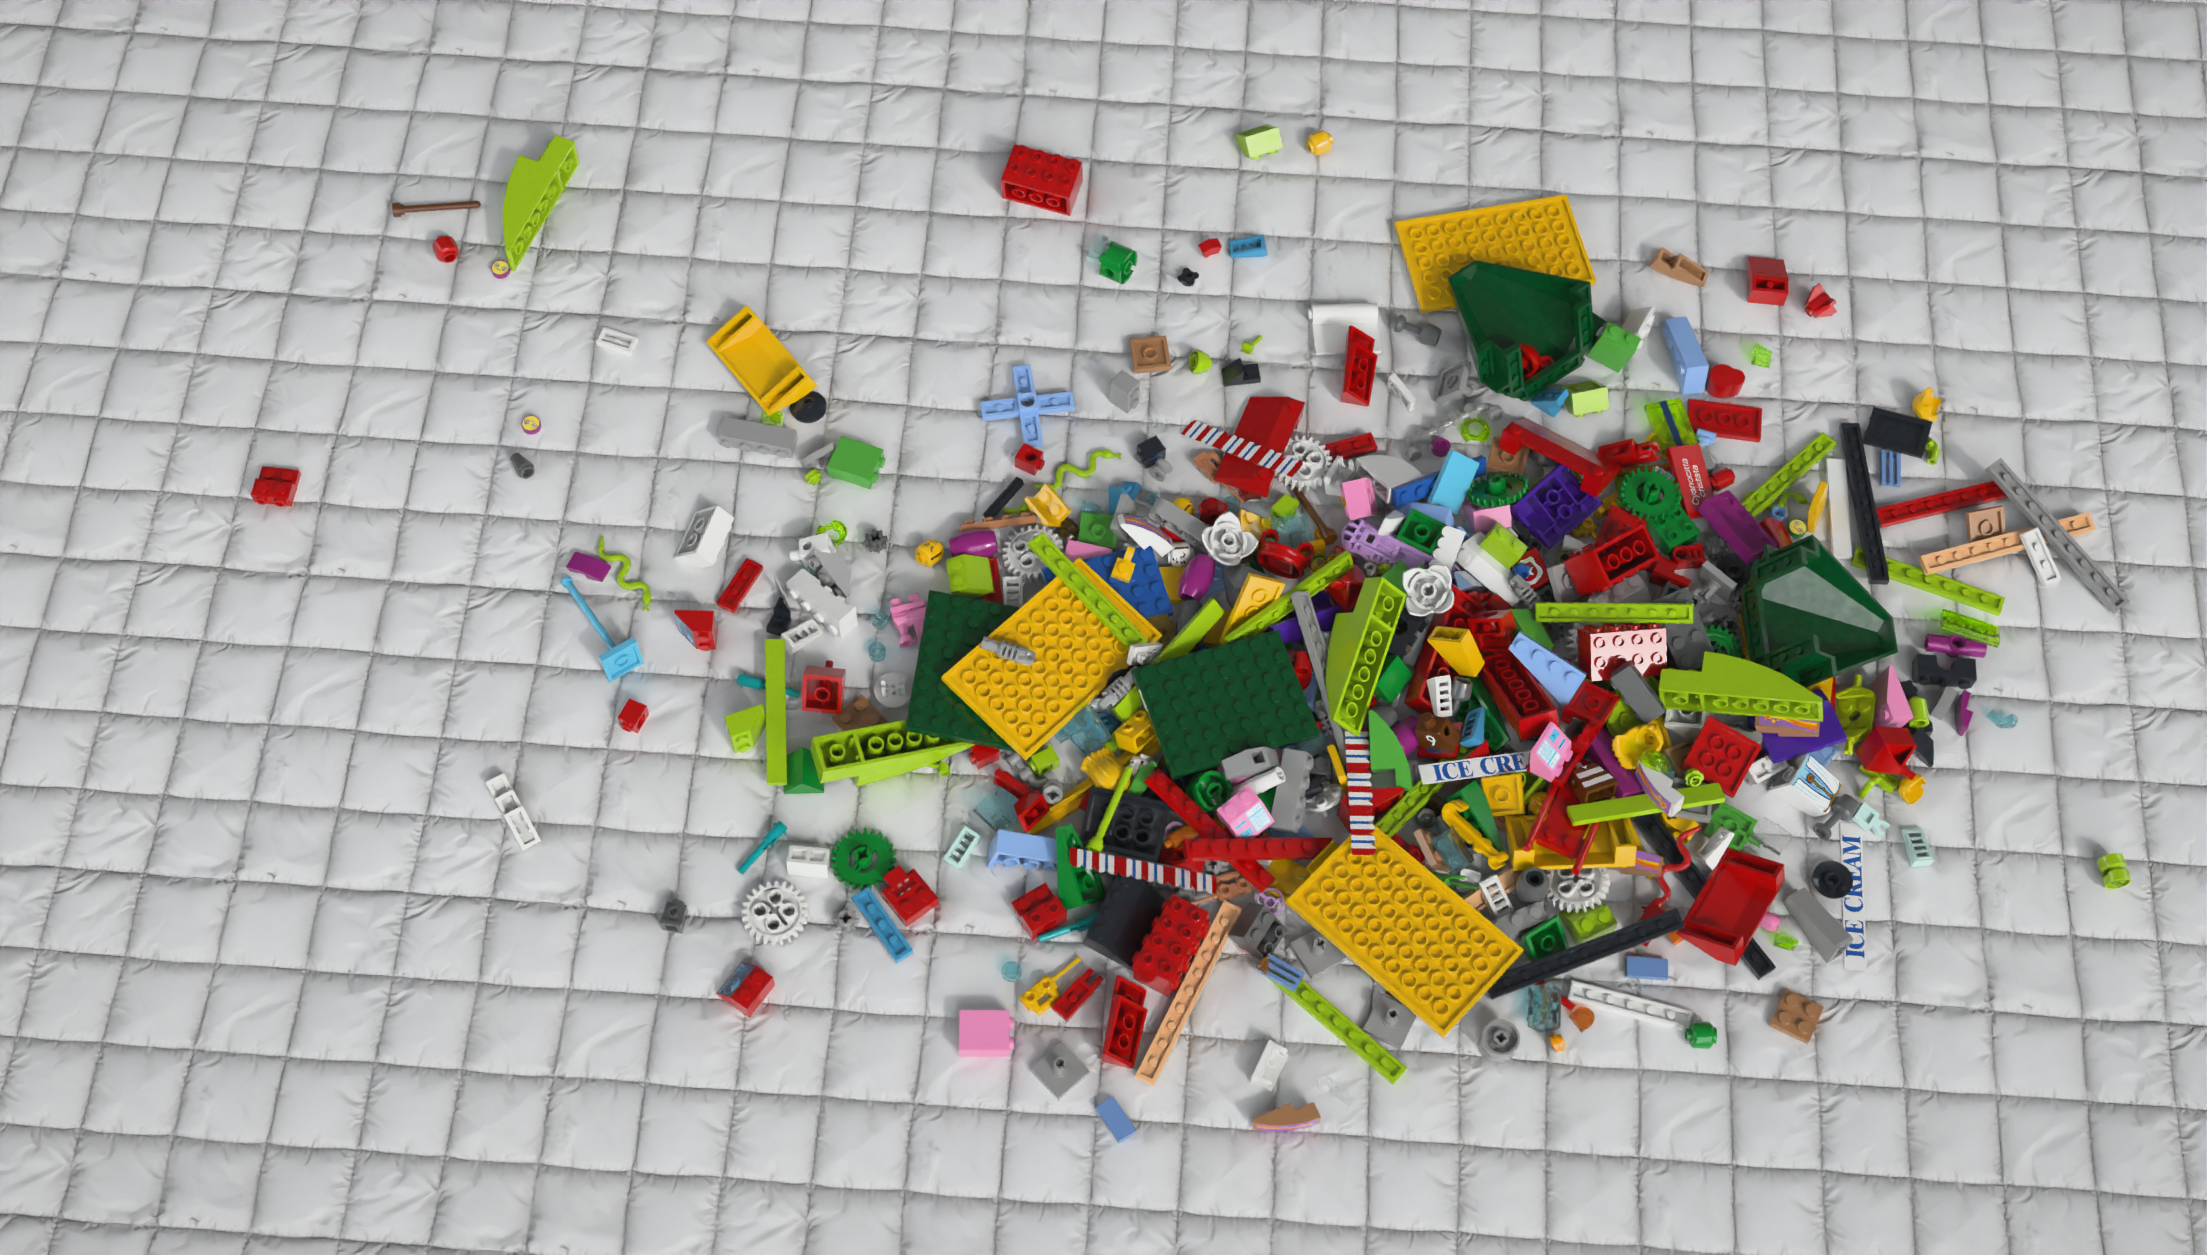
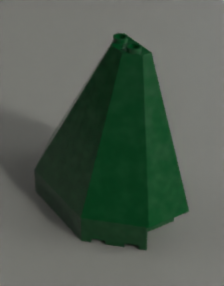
M1477 260L1448 277V284L1479 380L1497 394L1501 393L1525 402L1582 366L1585 361L1583 356L1587 349L1593 347L1598 338L1596 333L1599 328L1604 327L1606 324L1604 319L1592 312L1591 283L1587 281ZM1517 343L1532 345L1537 350L1539 357L1549 356L1554 363L1540 372L1537 370L1532 377L1524 381L1521 346Z
M1813 534L1785 546L1781 550L1765 544L1763 547L1764 553L1760 560H1756L1750 572L1751 577L1747 585L1744 584L1740 590L1749 661L1784 674L1807 688L1898 652L1893 617Z

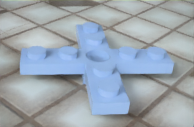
M1031 364L1012 366L1016 398L981 401L982 421L1020 417L1023 443L1034 448L1043 447L1039 415L1075 411L1073 393L1071 391L1036 395ZM1025 402H1030V403H1032L1033 405H1032V406H1029V407H1026V406H1023L1022 404L1025 403Z

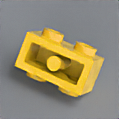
M1140 709L1114 731L1118 747L1135 754L1155 737L1146 711Z

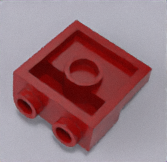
M262 466L259 479L255 478L251 492L254 502L261 505L274 504L279 507L292 506L301 477L300 470Z

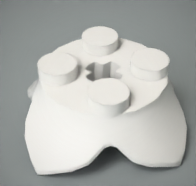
M1231 511L1220 515L1214 525L1206 527L1201 535L1204 546L1208 551V556L1227 566L1238 565L1241 559L1250 555L1258 544V540L1253 534L1241 530L1239 519Z
M1434 564L1428 569L1411 568L1403 572L1402 584L1408 594L1405 606L1409 614L1414 616H1426L1430 613L1439 614L1452 607L1454 602V593L1451 589L1452 577L1446 565ZM1433 587V594L1426 596V588L1431 589Z

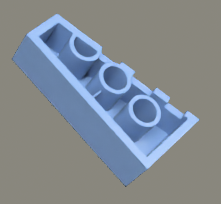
M1687 316L1665 319L1664 327H1662V336L1665 338L1682 395L1704 392L1709 364Z
M1522 631L1518 633L1509 647V650L1563 707L1569 703L1588 674Z
M998 829L989 844L987 867H994L995 863L1005 864L1004 868L1023 865L1025 869L1033 870L1043 866V870L1057 871L1056 839L1048 835L1036 836L1029 832L1017 833L1012 832L1010 829Z

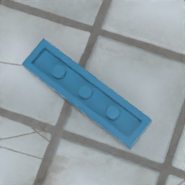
M869 887L851 897L857 909L896 964L913 954L912 948Z

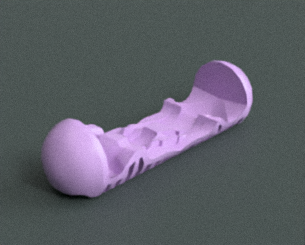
M1364 518L1349 521L1341 531V544L1344 550H1347L1349 553L1355 552L1368 562H1375L1379 565L1386 563L1393 567L1402 560L1410 569L1417 568L1421 563L1424 565L1422 568L1426 567L1428 569L1430 561L1435 559L1433 554L1430 556L1396 539V534L1378 535L1377 532L1380 527ZM1369 534L1376 537L1372 544L1366 542ZM1454 564L1450 572L1452 577L1451 584L1458 588L1453 573L1461 570Z

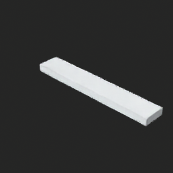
M1827 458L1825 467L1831 552L1836 559L1851 560L1853 555L1845 459Z
M1571 980L1567 999L1576 1004L1684 1032L1686 1028H1689L1692 1021L1693 1011L1575 980Z

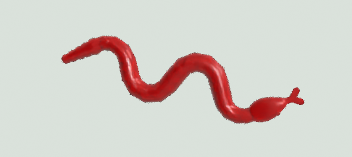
M1701 826L1685 830L1677 837L1676 846L1683 856V861L1680 864H1664L1662 866L1661 877H1656V882L1663 890L1664 896L1662 898H1655L1652 901L1657 906H1662L1671 896V889L1663 878L1664 873L1667 871H1683L1690 866L1692 858L1690 852L1684 846L1683 840L1701 830ZM1641 906V908L1644 909L1643 912L1646 911V909L1648 908V906H1647V907Z

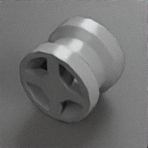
M1158 458L1155 461V466L1149 469V473L1157 481L1163 482L1166 479V475L1171 473L1173 468L1168 461Z
M1049 780L1043 786V796L1047 803L1056 804L1063 797L1062 785L1057 780Z

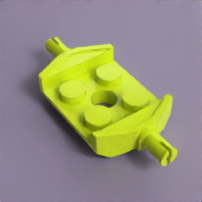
M1855 675L1854 685L1835 695L1838 699L1836 715L1847 736L1844 753L1849 755V752L1850 755L1853 754V745L1856 742L1864 741L1873 728L1877 695L1874 691L1862 687V675H1858V677ZM1855 715H1860L1856 721H1852Z

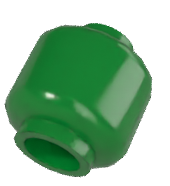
M1693 1021L1689 1028L1685 1029V1040L1689 1041L1692 1048L1709 1049L1717 1042V1029L1710 1022Z

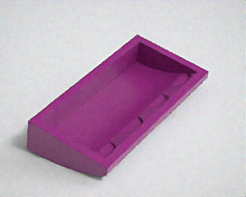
M1729 490L1704 500L1698 508L1700 514L1746 565L1762 557L1765 544L1773 547L1778 545Z
M1601 729L1586 753L1593 763L1600 765L1618 780L1615 798L1646 794L1635 774L1636 769L1621 767L1618 758L1614 756L1615 752L1612 751L1613 747L1611 744L1612 739L1615 737L1611 735L1608 729Z

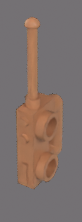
M1213 450L1208 453L1203 451L1193 458V463L1212 483L1217 484L1218 481H1215L1214 477L1218 468L1211 462V459L1220 466L1222 458ZM1219 482L1239 500V503L1244 502V499L1229 485Z
M1233 870L1216 876V893L1191 901L1190 903L1195 905L1212 899H1217L1218 903H1223L1224 900L1230 901L1235 897L1251 893L1253 888L1241 873ZM1232 879L1236 880L1235 883L1229 885L1224 884L1225 881Z

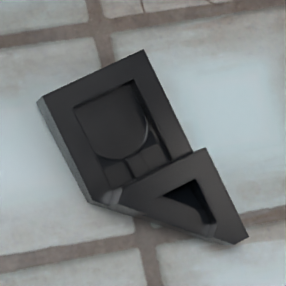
M779 597L774 607V613L766 626V632L781 636L782 633L788 631L792 619L789 608L787 609L784 604V599Z
M1916 728L1911 735L1917 745L1914 752L1918 754L1917 757L1928 767H1932L1934 764V741L1921 728Z

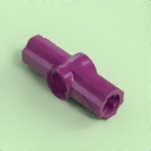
M1927 634L1925 636L1924 649L1928 652L1946 653V655L1952 658L1959 657L1960 655L1984 658L1987 642L1985 640L1965 638L1961 634H1954L1952 636Z

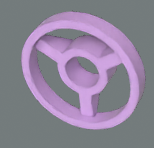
M1267 888L1264 892L1275 891L1281 898L1266 897L1260 892L1256 898V903L1258 904L1259 898L1262 896L1265 899V906L1271 911L1278 902L1282 901L1281 909L1274 913L1276 916L1282 912L1285 900L1280 891L1274 888ZM1269 899L1274 900L1273 906L1267 905Z

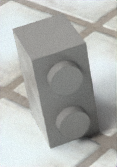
M1121 370L1111 381L1110 402L1125 413L1135 409L1139 404L1140 381L1124 370Z

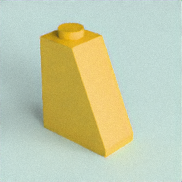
M1436 626L1427 639L1459 675L1476 677L1485 664L1469 629Z

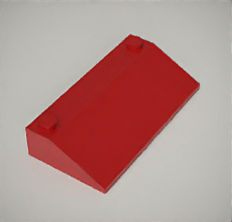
M1250 397L1234 435L1237 439L1244 438L1246 443L1254 442L1256 446H1264L1265 450L1272 449L1274 454H1284L1294 429L1297 430L1301 421L1305 402L1290 397ZM1226 452L1214 480L1267 498L1273 486L1276 471Z
M1527 418L1512 421L1502 431L1498 448L1513 456L1524 446H1527L1584 475L1580 490L1595 498L1623 470V466Z
M1727 847L1683 920L1685 928L1676 931L1677 935L1714 959L1736 966L1785 881L1784 864Z

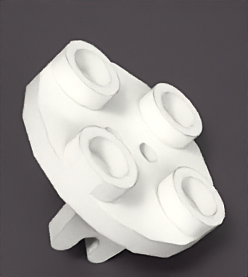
M891 672L881 676L875 683L874 695L881 707L897 709L910 703L912 683L907 676Z
M1329 781L1322 783L1324 792L1306 798L1307 808L1310 811L1317 812L1319 816L1322 815L1324 818L1328 816L1326 810L1335 805L1339 806L1341 797L1344 795L1340 785L1330 784Z

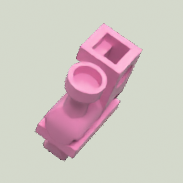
M918 593L908 596V604L902 605L901 598L891 599L890 616L894 628L900 632L901 637L898 641L902 648L915 644L913 635L908 632V627L911 626L914 628L918 645H920L926 606Z

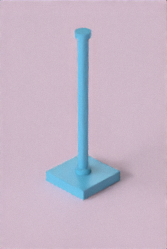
M570 576L564 577L561 580L562 586L568 589L609 648L607 652L599 655L608 681L612 682L644 664L634 637L616 646L574 586L572 578Z

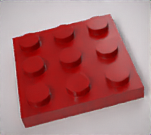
M1708 716L1680 768L1685 771L1692 768L1698 769L1700 773H1703V781L1705 783H1719L1723 793L1733 798L1762 746L1715 718Z

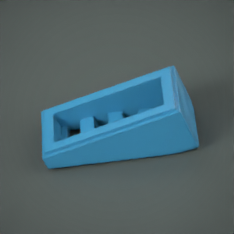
M1264 235L1229 241L1231 258L1268 256ZM1235 246L1239 247V251L1235 250Z
M1482 706L1467 713L1460 738L1461 745L1472 748L1484 743L1485 707Z

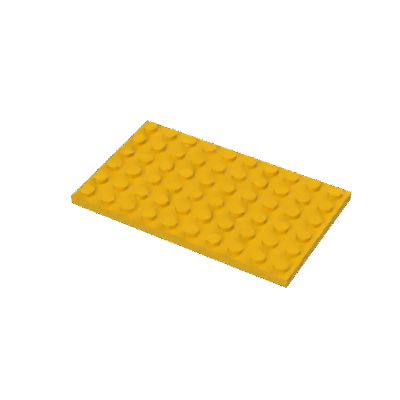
M1566 194L1395 221L1394 223L1421 313L1456 308L1448 284V277L1475 260L1587 281L1591 283V286L1596 283Z
M1080 557L1073 562L1148 640L1147 643L1156 642L1162 638V634ZM1056 577L988 636L992 640L999 642L1005 640L1007 643L1010 642L1013 645L1016 644L1035 652L1036 656L1032 666L1014 663V661L1006 660L1003 657L1000 658L994 652L981 649L980 643L941 677V680L1026 761L1106 689L1107 680L1112 673L1119 669H1128L1130 667L1126 663L1129 650Z
M1374 825V832L1369 833L1375 836V842L1370 844L1376 848L1374 855H1352L1350 835L1286 900V904L1438 1035L1444 1038L1524 950Z

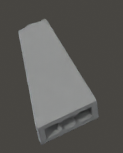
M1805 887L1799 891L1794 889L1789 892L1783 905L1824 961L1829 963L1843 955L1854 940L1852 936Z

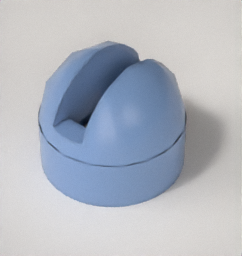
M1781 506L1773 507L1770 512V517L1779 521H1783L1787 515L1786 510Z

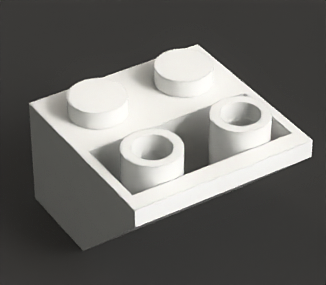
M1654 307L1632 309L1621 327L1641 338L1637 347L1639 350L1644 343L1643 339L1649 335L1655 320V316H1653Z

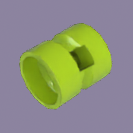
M2122 853L2108 854L2097 860L2099 871L2104 874L2102 875V880L2106 889H2117L2131 883L2129 871L2124 869L2126 862Z

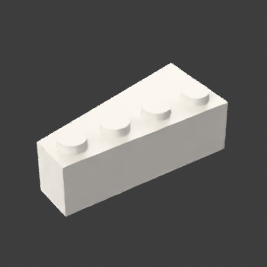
M802 568L786 582L788 596L792 600L796 599L806 612L810 611L818 623L826 625L828 631L833 636L837 635L842 639L858 625L856 606L852 603L847 605L844 602L845 598L841 595L836 597L830 587L827 585L822 587L820 580Z

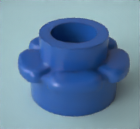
M1518 563L1511 570V573L1514 576L1519 574L1523 579H1526L1530 575V567L1528 565L1525 566L1524 563Z

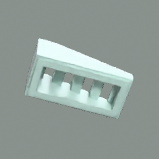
M964 825L946 852L943 860L960 870L983 837ZM966 834H967L968 836H970V837L973 838L974 840L971 842V841H969L968 839H966V838H964V837H965ZM963 841L968 844V849L962 846L960 842ZM958 847L959 849L964 851L965 854L962 855L955 851V849ZM952 854H954L955 856L959 857L961 860H960L959 862H957L956 860H954V859L951 858L950 856H951Z
M1922 827L1902 829L1901 832L1910 866L1931 865L1934 859ZM1917 833L1918 836L1910 837L1909 834ZM1919 840L1920 843H1912V841ZM1921 847L1920 850H1915L1914 848Z

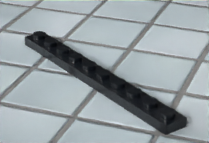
M1841 423L1839 430L1868 584L1888 585L1890 579L1860 424Z
M1654 813L1634 818L1633 822L1658 854L1664 858L1666 864L1682 863L1683 856L1677 849L1676 840ZM1691 860L1690 866L1685 870L1673 871V873L1696 900L1707 879ZM1752 937L1740 958L1755 977L1760 980L1773 972L1776 966Z
M1677 908L1506 971L1488 990L1491 1000L1684 929L1685 925Z

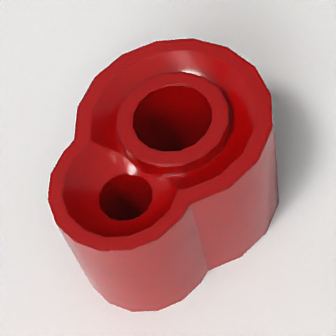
M1715 365L1710 370L1706 380V391L1715 398L1736 396L1741 391L1745 375L1741 370L1734 369L1729 365Z

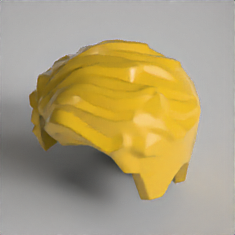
M1927 387L1913 399L1912 410L1920 419L1935 422L1937 419L1936 411L1941 405V399L1933 397V389Z

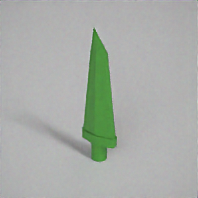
M1151 760L1147 767L1140 765L1126 794L1140 796L1148 787L1144 781L1153 773L1158 764Z

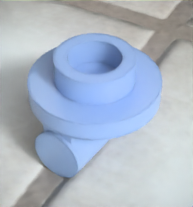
M1698 428L1696 440L1699 441L1698 444L1709 447L1710 444H1714L1717 433Z

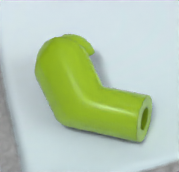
M1928 437V442L1925 446V450L1929 454L1927 463L1935 465L1940 448L1932 438Z

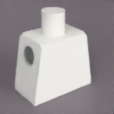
M823 533L800 539L799 549L790 550L791 561L802 560L805 568L809 569L810 567L804 558L812 550L817 549L836 555V549L829 534Z

